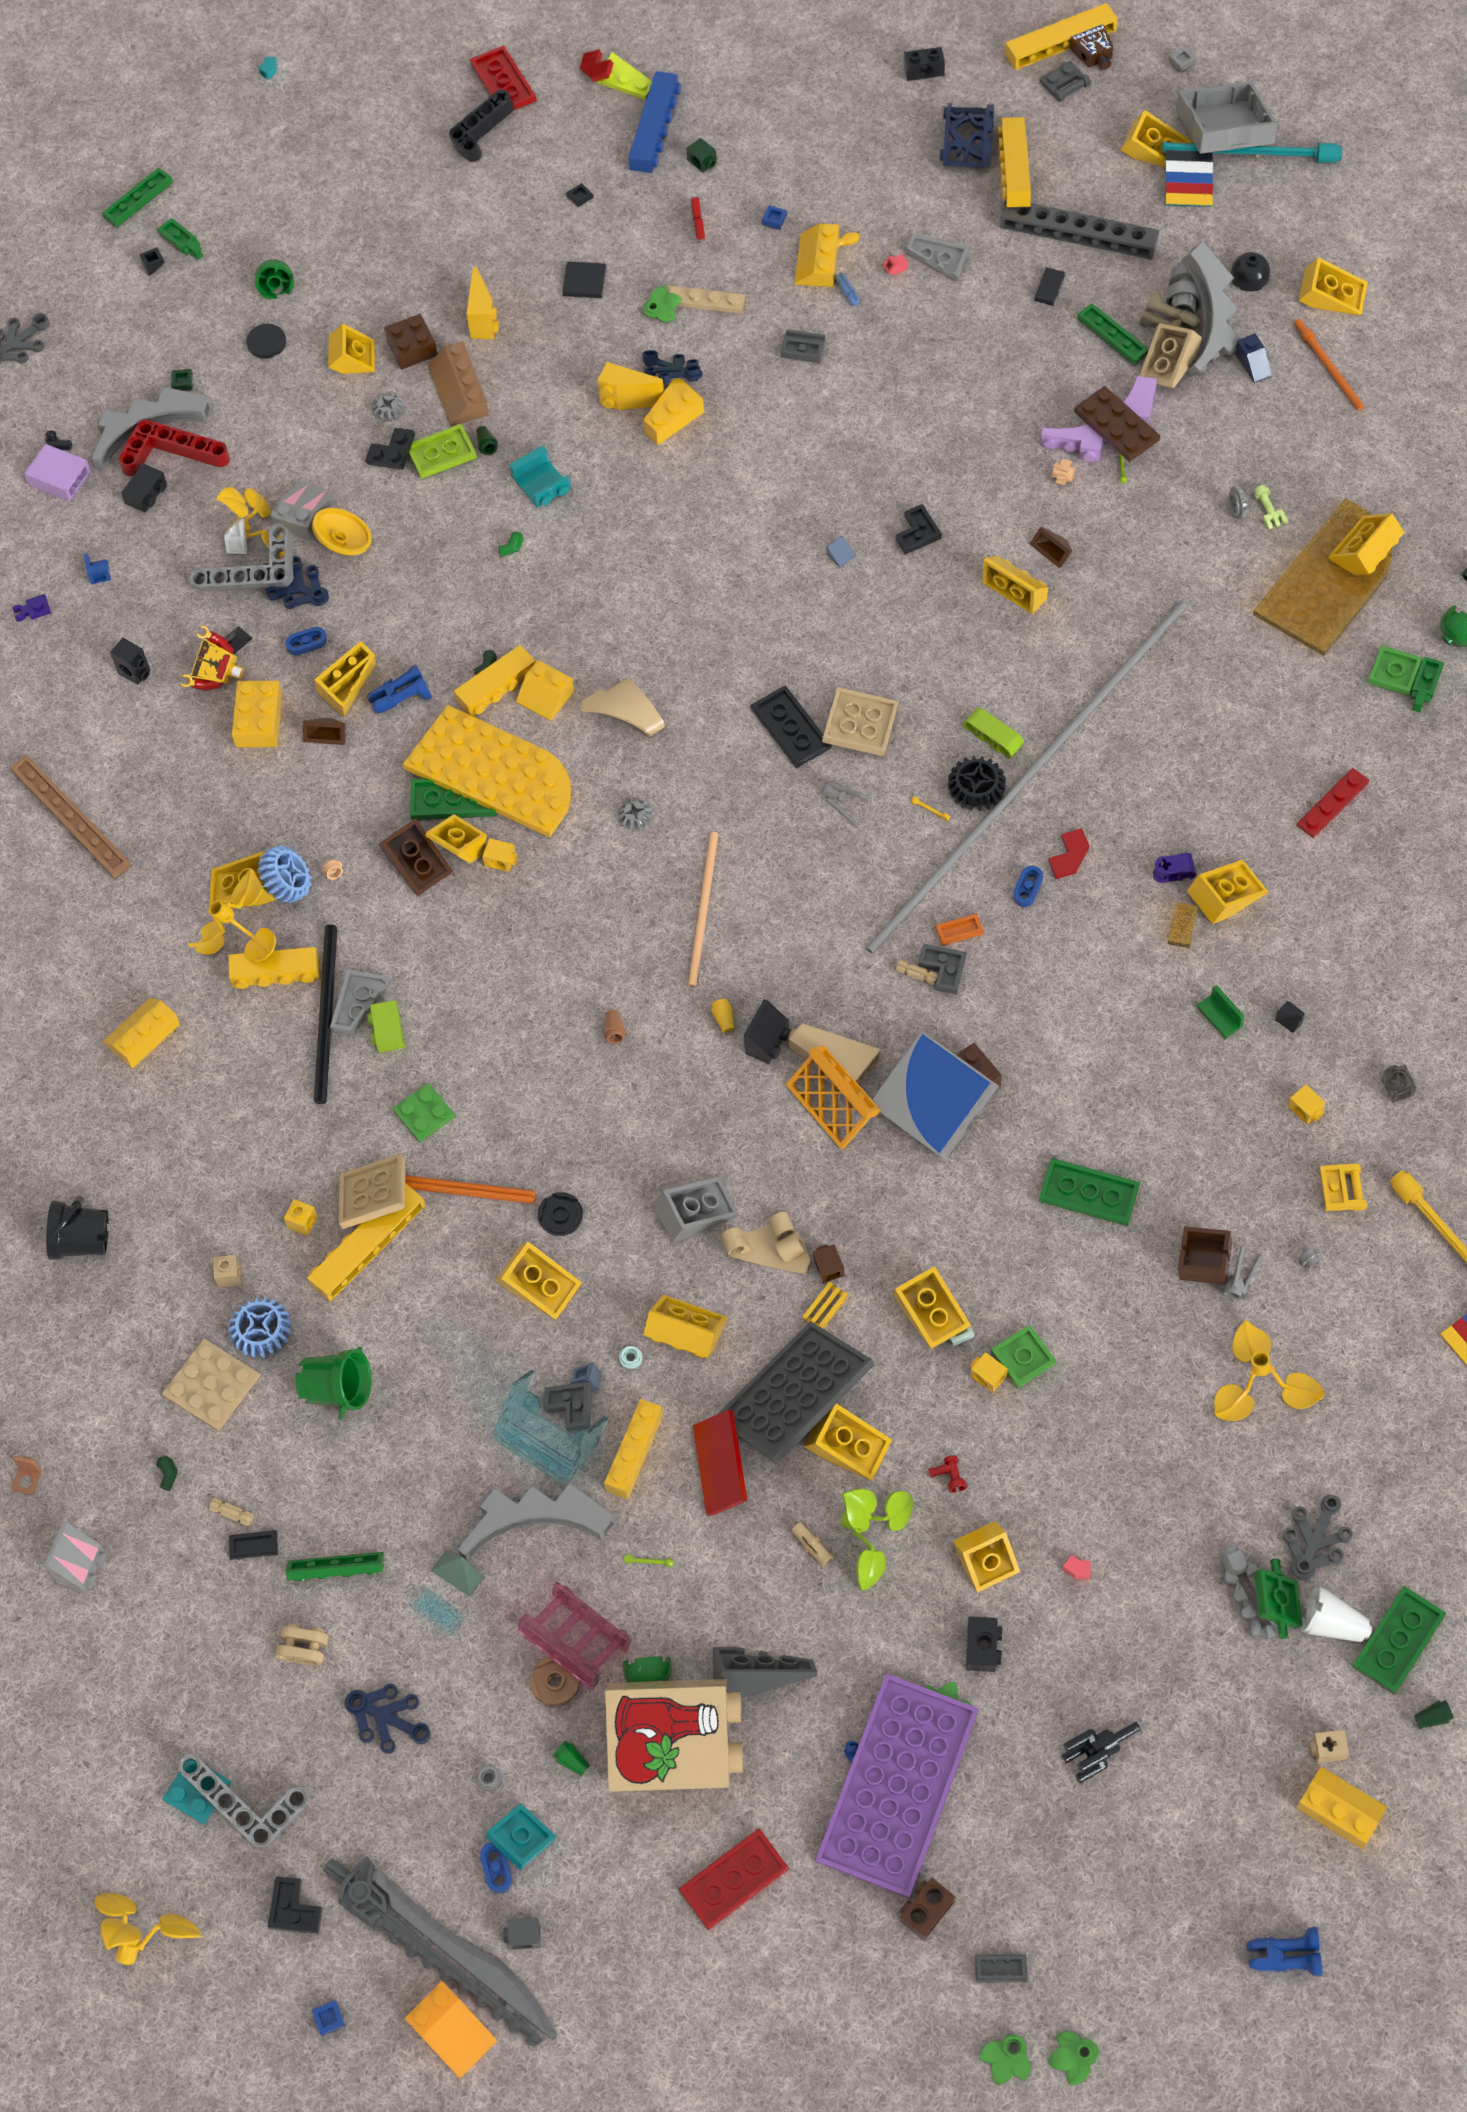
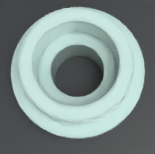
M628 1346L620 1352L619 1360L624 1368L635 1369L642 1363L643 1356L637 1347ZM629 1355H634L635 1360L628 1361L627 1357Z

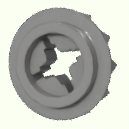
M388 392L385 395L379 394L377 399H373V414L381 420H393L399 417L404 410L401 396L398 397L395 392L393 394ZM384 402L387 404H391L392 409H390V407L388 408L387 406H384Z
M1239 486L1231 487L1228 495L1230 511L1238 520L1245 518L1248 511V503L1246 502L1244 491Z
M630 798L628 802H622V806L618 809V820L627 829L638 830L644 828L652 818L650 806L647 801L643 802L640 798L638 800ZM633 807L638 812L637 819L632 814Z

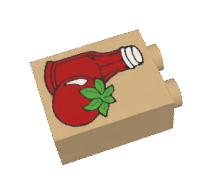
M727 1679L608 1683L605 1690L609 1792L729 1788L730 1773H743L742 1742L729 1743V1723H740L742 1721L741 1693L727 1692Z

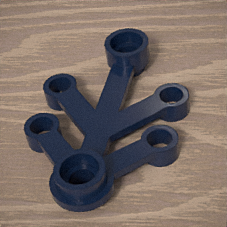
M647 350L642 353L643 363L647 366L644 369V373L654 377L657 376L656 373H659L658 378L663 379V383H669L671 381L670 378H685L689 382H696L703 376L697 359L687 360V366L684 368L685 356L682 354L674 355L673 363L658 359V352L655 350Z
M297 556L293 557V563L298 562V564L293 565L295 580L293 579L292 583L285 588L277 589L271 586L266 589L267 598L271 601L284 597L283 603L287 609H293L295 606L307 603L321 606L329 599L328 591L320 587L318 579L319 570L316 565H309L306 568L307 576L311 579L312 588L305 585L301 570L302 562ZM265 573L260 574L262 579H264ZM279 573L278 580L284 578L285 575ZM303 593L305 595L295 598L292 594Z
M387 1684L384 1688L367 1694L361 1690L350 1692L345 1698V1707L349 1713L356 1715L360 1729L359 1738L363 1743H370L374 1739V1732L368 1727L365 1713L375 1718L381 1739L380 1748L385 1754L392 1753L396 1748L395 1742L390 1737L387 1723L410 1734L413 1741L417 1744H425L429 1741L431 1731L425 1723L413 1725L393 1715V1713L405 1709L415 1710L419 1706V1699L416 1695L409 1694L405 1699L377 1707L371 1703L383 1698L392 1700L397 1697L398 1689L394 1684ZM394 1688L395 1692L389 1696L386 1694V1690ZM410 1698L416 1699V1703L413 1706L407 1705V1701ZM360 1699L362 1703L360 1706L355 1707L353 1706V1701ZM365 1731L371 1732V1736L368 1739H363L362 1734ZM419 1731H425L426 1735L424 1738H417ZM391 1742L392 1748L385 1750L383 1748L384 1744Z

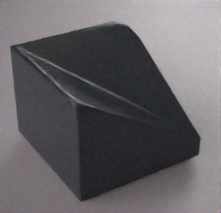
M157 247L139 254L149 276L153 275L165 263Z
M1287 1001L1277 1011L1275 1021L1294 1033L1303 1023L1305 1013L1290 1001Z

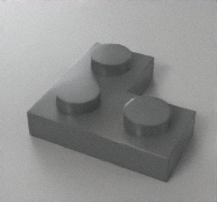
M923 944L918 966L939 971L935 990L957 995L967 952Z
M589 1382L546 1387L544 1390V1410L547 1413L565 1410V1429L567 1431L590 1429L592 1385Z

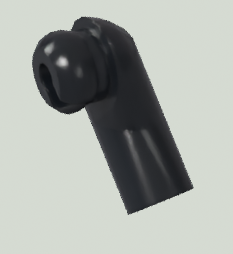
M53 430L45 433V441L48 445L60 450H72L71 440H60L56 437V432Z

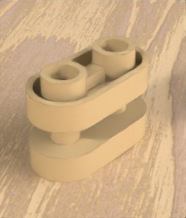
M292 1623L281 1628L279 1638L286 1641L285 1645L277 1646L275 1652L277 1659L322 1666L324 1654L318 1652V1648L327 1646L329 1636L325 1634V1630L312 1627L311 1630L302 1629L300 1625ZM295 1643L309 1645V1648L295 1647Z

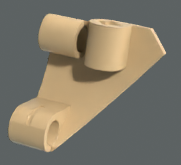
M630 678L624 679L608 690L600 689L582 701L581 711L602 713L624 720L641 729L647 737L665 728L664 721L655 707Z
M787 1212L774 1214L769 1218L770 1224L762 1228L745 1232L735 1227L721 1234V1239L728 1255L739 1260L804 1275L812 1262L800 1235L795 1232Z

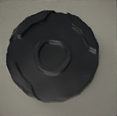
M262 324L249 332L246 343L252 355L261 359L273 358L274 355H279L286 347V336L279 326Z
M557 1192L548 1198L546 1197L541 1202L538 1208V1220L541 1227L547 1233L554 1236H565L579 1228L583 1220V1209L575 1196L566 1192Z

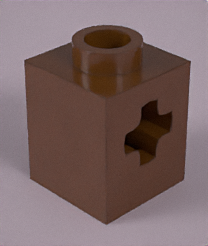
M835 1244L830 1246L822 1245L816 1251H813V1261L822 1283L844 1276V1266Z

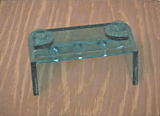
M531 1369L512 1383L495 1426L494 1437L500 1445L559 1483L566 1484L577 1475L597 1447L608 1418L602 1417L589 1429L580 1430L575 1438L538 1415L540 1401L534 1393L528 1390L535 1373Z

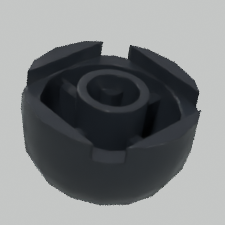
M1247 252L1236 258L1232 264L1230 274L1234 277L1232 280L1234 285L1240 287L1243 291L1253 292L1259 291L1268 284L1271 271L1269 262L1263 255L1256 252Z

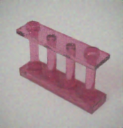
M556 1582L552 1591L554 1599L536 1618L530 1617L525 1613L519 1619L517 1632L593 1690L599 1682L601 1674L599 1668L618 1648L626 1654L629 1651L632 1639L629 1638L625 1631L616 1628L576 1597L570 1588ZM561 1605L565 1606L572 1614L555 1632H550L542 1626ZM580 1619L592 1627L573 1647H569L561 1641L565 1634ZM598 1634H601L610 1643L592 1662L586 1661L580 1656V1653Z

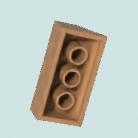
M464 341L445 346L428 364L450 426L488 416L487 401Z

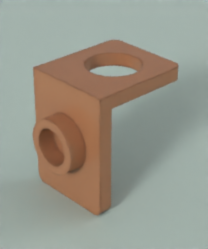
M13 1456L12 1460L18 1466V1471L11 1490L33 1495L42 1472L41 1468L33 1458ZM29 1475L32 1477L33 1482L30 1487H20L19 1480L22 1476Z

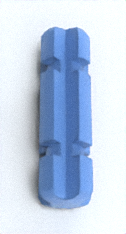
M842 272L836 274L835 282L838 286L840 285L839 288L846 299H849L850 305L855 306L859 304L860 297L855 293V289L845 274Z

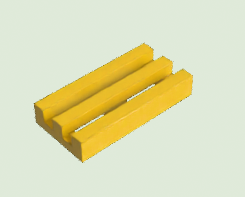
M829 1281L802 1316V1319L808 1323L811 1321L824 1329L849 1297L848 1293L842 1292L839 1287L833 1286V1283ZM830 1290H832V1294L812 1319L809 1318ZM836 1296H841L821 1323L818 1324L817 1321Z

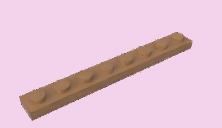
M28 755L10 767L19 780L114 879L131 867L126 857Z

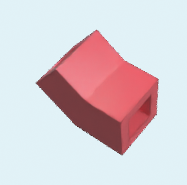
M903 254L896 257L889 256L883 267L888 274L896 275L908 269V261Z
M1071 1555L1063 1565L1062 1570L1074 1579H1090V1561H1080Z

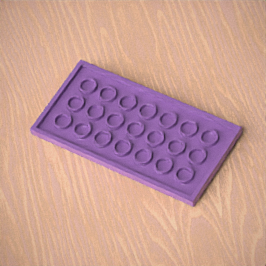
M886 1673L815 1862L910 1899L979 1708Z

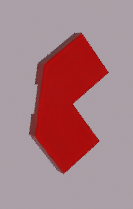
M599 49L584 53L579 67L593 82L610 78L614 65L611 59L601 61L603 53Z
M691 197L696 238L698 240L705 239L699 197Z
M1082 828L1061 835L1067 853L1048 858L1055 879L1077 873L1090 847Z

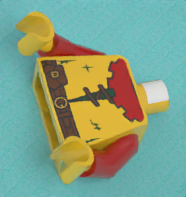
M199 625L205 629V632L202 635L196 632L195 634L199 638H207V640H202L191 675H181V677L187 678V684L180 683L179 685L181 687H189L191 685L192 688L209 691L220 688L223 684H228L231 677L241 679L245 669L235 665L237 656L233 654L234 650L223 636L213 631L209 632L206 626Z

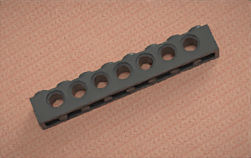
M1005 200L1000 215V228L1150 260H1153L1159 239V230L1032 203H1030V207H1007Z

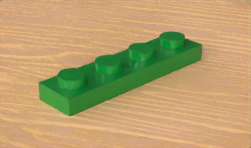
M158 167L103 211L104 219L117 228L172 184V177Z
M1093 303L1078 313L1077 319L1133 365L1148 354L1149 349Z
M384 1552L289 1560L286 1568L287 1581H304L310 1578L327 1579L331 1576L351 1577L355 1574L363 1573L374 1575L378 1572H383Z

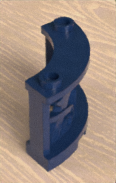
M948 103V106L944 107L943 119H946L944 149H940V161H943V166L990 167L992 139L988 138V134L993 133L995 104H987L986 108L952 107V103ZM970 121L971 125L980 131L973 133L967 142L956 129ZM951 135L953 140L949 142V137ZM979 139L981 142L977 143L975 140ZM962 149L965 151L962 161H950V152L952 150L957 151L956 158L961 155ZM969 155H971L972 157L981 160L982 162H972L967 160Z

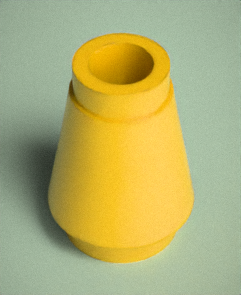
M726 998L714 1001L711 1004L712 1009L710 1011L722 1032L726 1033L735 1030L732 1004Z

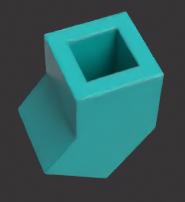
M265 57L264 63L258 67L260 75L267 80L277 72V57Z

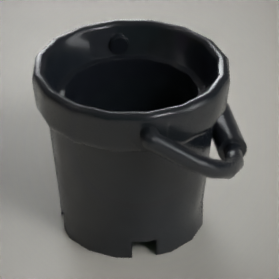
M77 1196L71 1206L66 1205L62 1201H51L46 1231L48 1259L58 1260L64 1256L105 1255L109 1233L107 1231V1224H109L108 1210L81 1207L84 1202L82 1196Z

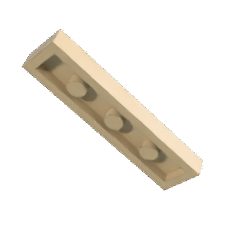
M673 285L667 286V293H675L681 297V302L678 306L742 314L745 294Z

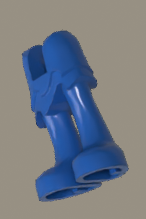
M416 664L394 681L389 679L383 685L367 694L369 702L373 703L372 708L375 713H383L390 710L403 700L414 695H419L424 700H428L432 696ZM405 685H408L407 687L401 689L400 691H398V692L396 691L397 689H399V688H401V687H403V686H405Z
M1317 1926L1307 1928L1304 1936L1298 1938L1274 1939L1273 1937H1264L1248 1941L1247 1951H1267L1268 1958L1249 1960V1968L1257 1971H1275L1278 1973L1279 1971L1287 1972L1286 1969L1307 1970L1313 1976H1322L1323 1970L1320 1953L1285 1957L1282 1953L1286 1951L1319 1952L1320 1944Z

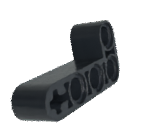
M504 89L496 91L449 131V137L453 146L466 160L470 162L480 160L482 152L477 141L513 112L514 104L509 92Z

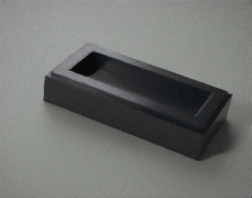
M1046 267L1034 301L1054 306L1065 277V272Z
M277 1530L229 1535L230 1560L278 1555Z

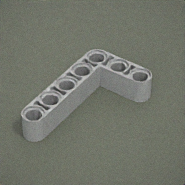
M274 524L269 530V565L195 569L190 574V583L200 591L259 589L271 586L276 588L287 587L293 581V535L283 524ZM284 531V536L278 539L279 532ZM282 551H285L284 557L282 559H278V554ZM284 571V578L278 580L279 573ZM265 573L264 579L258 581L259 574ZM241 574H245L244 580L238 582V577ZM221 575H225L224 581L218 583V578ZM205 576L204 582L198 584L199 578Z
M192 1754L185 1755L179 1762V1770L183 1777L258 1849L268 1847L308 1804L305 1790L295 1787L290 1789L260 1819L197 1756ZM190 1760L197 1762L198 1766L195 1772L186 1773L184 1771L186 1762ZM206 1778L215 1780V1786L210 1791H205L201 1788L202 1781ZM295 1793H300L304 1797V1801L300 1806H293L290 1803V1797ZM224 1795H229L233 1799V1803L229 1808L219 1806V1800ZM279 1811L285 1813L286 1820L283 1824L276 1825L272 1822L274 1813ZM240 1813H248L250 1815V1822L245 1826H240L236 1822L237 1816ZM259 1830H264L268 1833L267 1841L261 1844L255 1842V1833Z

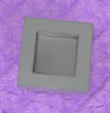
M1185 47L1169 56V61L1180 72L1196 64L1197 58Z

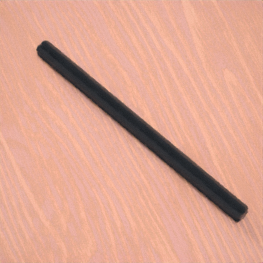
M326 925L324 934L314 1101L316 1104H325L327 1102L331 1039L330 1025L332 1022L337 944L336 925Z

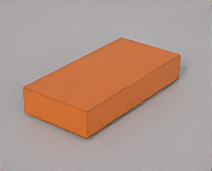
M977 913L935 925L941 946L984 934Z

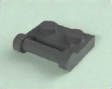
M1071 61L1039 79V82L1058 102L1064 100L1065 96L1079 88L1087 87L1091 84L1089 76L1083 74ZM1076 79L1078 80V81L1072 83L1071 85L1065 87L1064 89H1062V90L1060 89V88L1064 87L1065 85L1071 83L1072 81H1074V80H1076Z

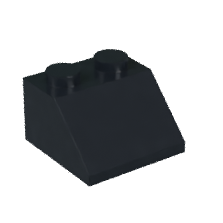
M766 999L761 1003L744 1033V1046L746 1055L770 1064L772 1058L777 1059L781 1050L779 1046L782 1040L787 1041L791 1029H789V1019Z

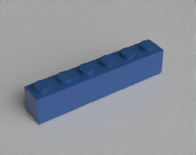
M655 71L628 157L629 170L652 173L653 168L658 166V152L663 150L662 139L667 137V123L672 121L671 110L676 108V94L679 95L681 91V83H678V74Z

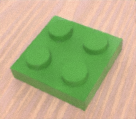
M1381 645L1368 684L1409 696L1422 657Z
M429 1083L392 1108L419 1143L456 1117L455 1113Z
M1030 1325L991 1349L995 1359L1008 1368L1007 1375L1017 1389L1057 1364L1056 1359Z

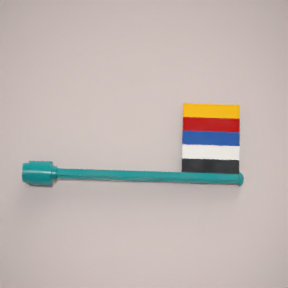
M1165 141L1162 144V151L1166 153L1165 206H1213V153L1303 156L1316 158L1317 163H1336V161H1341L1342 145L1318 142L1317 146L1313 148L1254 146L1200 154L1195 144L1167 143Z

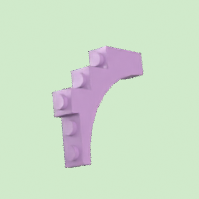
M1137 376L1134 387L1124 403L1149 425L1157 379ZM1087 424L1075 428H1043L1040 445L1048 449L1060 448L1068 452L1079 451L1080 459L1093 462L1100 461L1103 442L1106 441Z

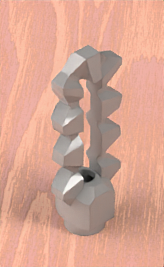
M1237 1545L1220 1552L1221 1562L1225 1568L1224 1582L1225 1584L1235 1586L1232 1598L1236 1603H1242L1243 1605L1241 1616L1242 1619L1250 1620L1251 1637L1259 1636L1266 1640L1275 1637L1277 1633L1276 1623L1268 1620L1269 1625L1261 1628V1624L1256 1618V1614L1248 1602V1597L1238 1579L1239 1576L1245 1573L1257 1599L1256 1583L1252 1577L1255 1574L1254 1572L1258 1570V1567L1246 1560L1242 1550H1239Z

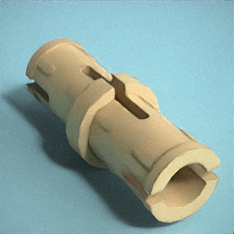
M799 1522L793 1527L791 1533L804 1545V1550L807 1553L810 1552L821 1564V1567H825L834 1559V1556L820 1543L821 1539L818 1536L815 1537L803 1522Z

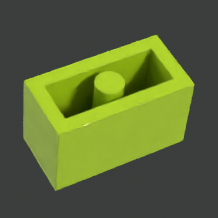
M393 1000L370 1005L371 1013L367 1015L369 1026L374 1027V1033H370L372 1045L377 1046L379 1053L405 1048L397 1001Z

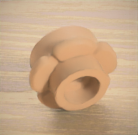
M336 860L327 861L322 867L324 876L330 880L340 877L343 873L342 863Z

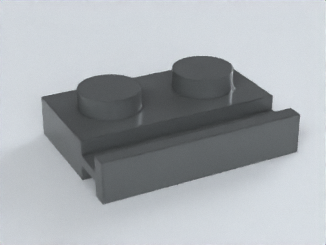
M786 329L781 348V357L820 363L825 335Z

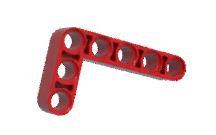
M142 420L137 424L119 456L123 473L130 477L134 476L140 466L145 463L153 448L216 467H225L230 462V456L225 443L150 420Z

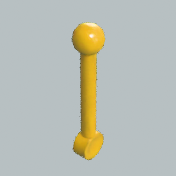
M917 796L911 798L912 804H918L947 822L949 821L950 816L947 813H941L921 802Z

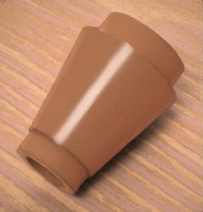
M609 1010L606 1012L604 1037L611 1044L620 1043L624 1040L626 1031L617 1010Z

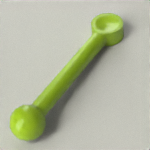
M1117 451L1121 472L1119 481L1126 483L1127 477L1125 476L1123 456Z
M630 1554L624 1556L626 1564H631L632 1562L664 1564L667 1567H671L674 1564L672 1558L661 1560L633 1558Z

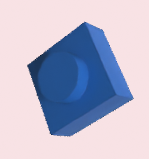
M769 205L762 218V225L780 230L787 217V210Z
M336 2000L312 2010L321 2036L345 2026Z

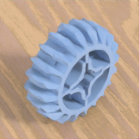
M280 845L267 850L260 857L261 860L258 862L260 868L257 870L261 874L259 879L263 881V887L268 889V894H273L274 900L279 899L281 903L286 902L287 904L302 899L309 892V887L312 886L309 882L312 877L308 874L310 869L306 867V862H303L301 859L302 855H297L296 850H291L289 846L284 847Z
M256 1296L253 1303L247 1299V1305L244 1307L239 1304L240 1312L233 1311L234 1319H229V1324L232 1326L228 1329L229 1334L232 1335L230 1339L232 1343H236L235 1347L237 1350L242 1349L244 1355L251 1353V1356L255 1358L259 1352L261 1357L264 1358L266 1355L265 1351H269L270 1355H274L273 1348L276 1347L278 1350H281L280 1342L287 1343L288 1339L286 1336L291 1335L289 1327H291L292 1323L288 1319L290 1315L288 1311H284L285 1307L282 1304L278 1305L275 1299L270 1302L269 1298L265 1296L260 1301L259 1297ZM265 1312L262 1315H255L256 1313ZM278 1319L277 1328L271 1334L270 1328L274 1324L273 1322ZM248 1320L250 1325L246 1329L247 1332L242 1335L243 1325ZM255 1323H256L257 1325H260V1324H261V1326L264 1327L265 1331H264L262 1328H261V1329H259L258 1327L256 1328ZM259 1338L265 1339L263 1341H255Z

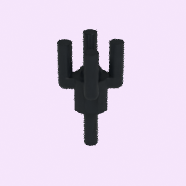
M1134 1722L1114 1734L1106 1729L1096 1735L1093 1729H1089L1064 1743L1063 1746L1066 1752L1061 1756L1067 1764L1086 1753L1088 1758L1077 1764L1081 1772L1075 1775L1077 1781L1082 1783L1108 1767L1106 1759L1120 1751L1118 1743L1141 1730L1137 1722Z

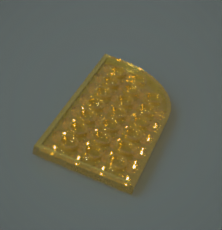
M1345 498L1257 605L1253 615L1325 656L1382 585L1389 572L1392 548L1387 553L1388 555L1378 563L1375 571L1369 575H1354L1328 558L1363 516L1373 514Z

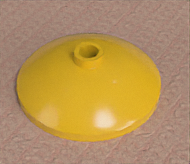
M326 508L316 513L312 521V530L316 538L323 546L335 553L348 556L359 555L368 550L372 542V534L369 527L362 519L349 511L339 508Z

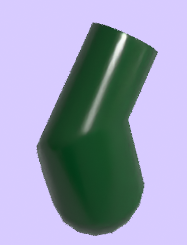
M493 650L484 651L483 664L473 669L476 675L496 662L497 656Z
M159 1457L156 1461V1466L160 1467L164 1474L159 1487L170 1491L178 1470L170 1457Z

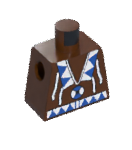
M1104 24L1071 36V51L1088 68L1098 64L1102 70H1106L1111 66L1110 59L1113 56V44Z

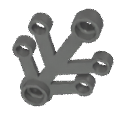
M35 314L32 317L33 324L17 336V329L20 327L19 319L13 317L8 320L7 340L0 347V363L2 361H18L19 363H26L29 357L25 351L7 353L11 349H33L34 352L43 351L44 344L41 340H24L38 330H45L49 326L46 314ZM0 329V344L1 340H3L5 337L4 331L2 329Z
M1327 1495L1322 1499L1321 1510L1323 1512L1313 1533L1306 1519L1307 1510L1301 1506L1293 1510L1292 1518L1297 1522L1307 1545L1304 1554L1297 1542L1298 1531L1295 1528L1289 1527L1283 1533V1540L1288 1543L1294 1557L1291 1565L1292 1573L1301 1580L1313 1577L1317 1568L1331 1563L1339 1564L1344 1557V1553L1340 1548H1332L1328 1555L1313 1559L1317 1550L1340 1542L1348 1543L1353 1536V1532L1349 1527H1341L1337 1533L1323 1537L1331 1516L1337 1514L1341 1507L1339 1498L1334 1495ZM1327 1501L1335 1502L1336 1506H1328ZM1300 1511L1304 1514V1517L1298 1518L1295 1513ZM1341 1532H1347L1349 1537L1343 1538ZM1286 1533H1293L1295 1538L1289 1539ZM1338 1553L1340 1558L1334 1559L1331 1554ZM1300 1564H1306L1308 1569L1302 1570Z

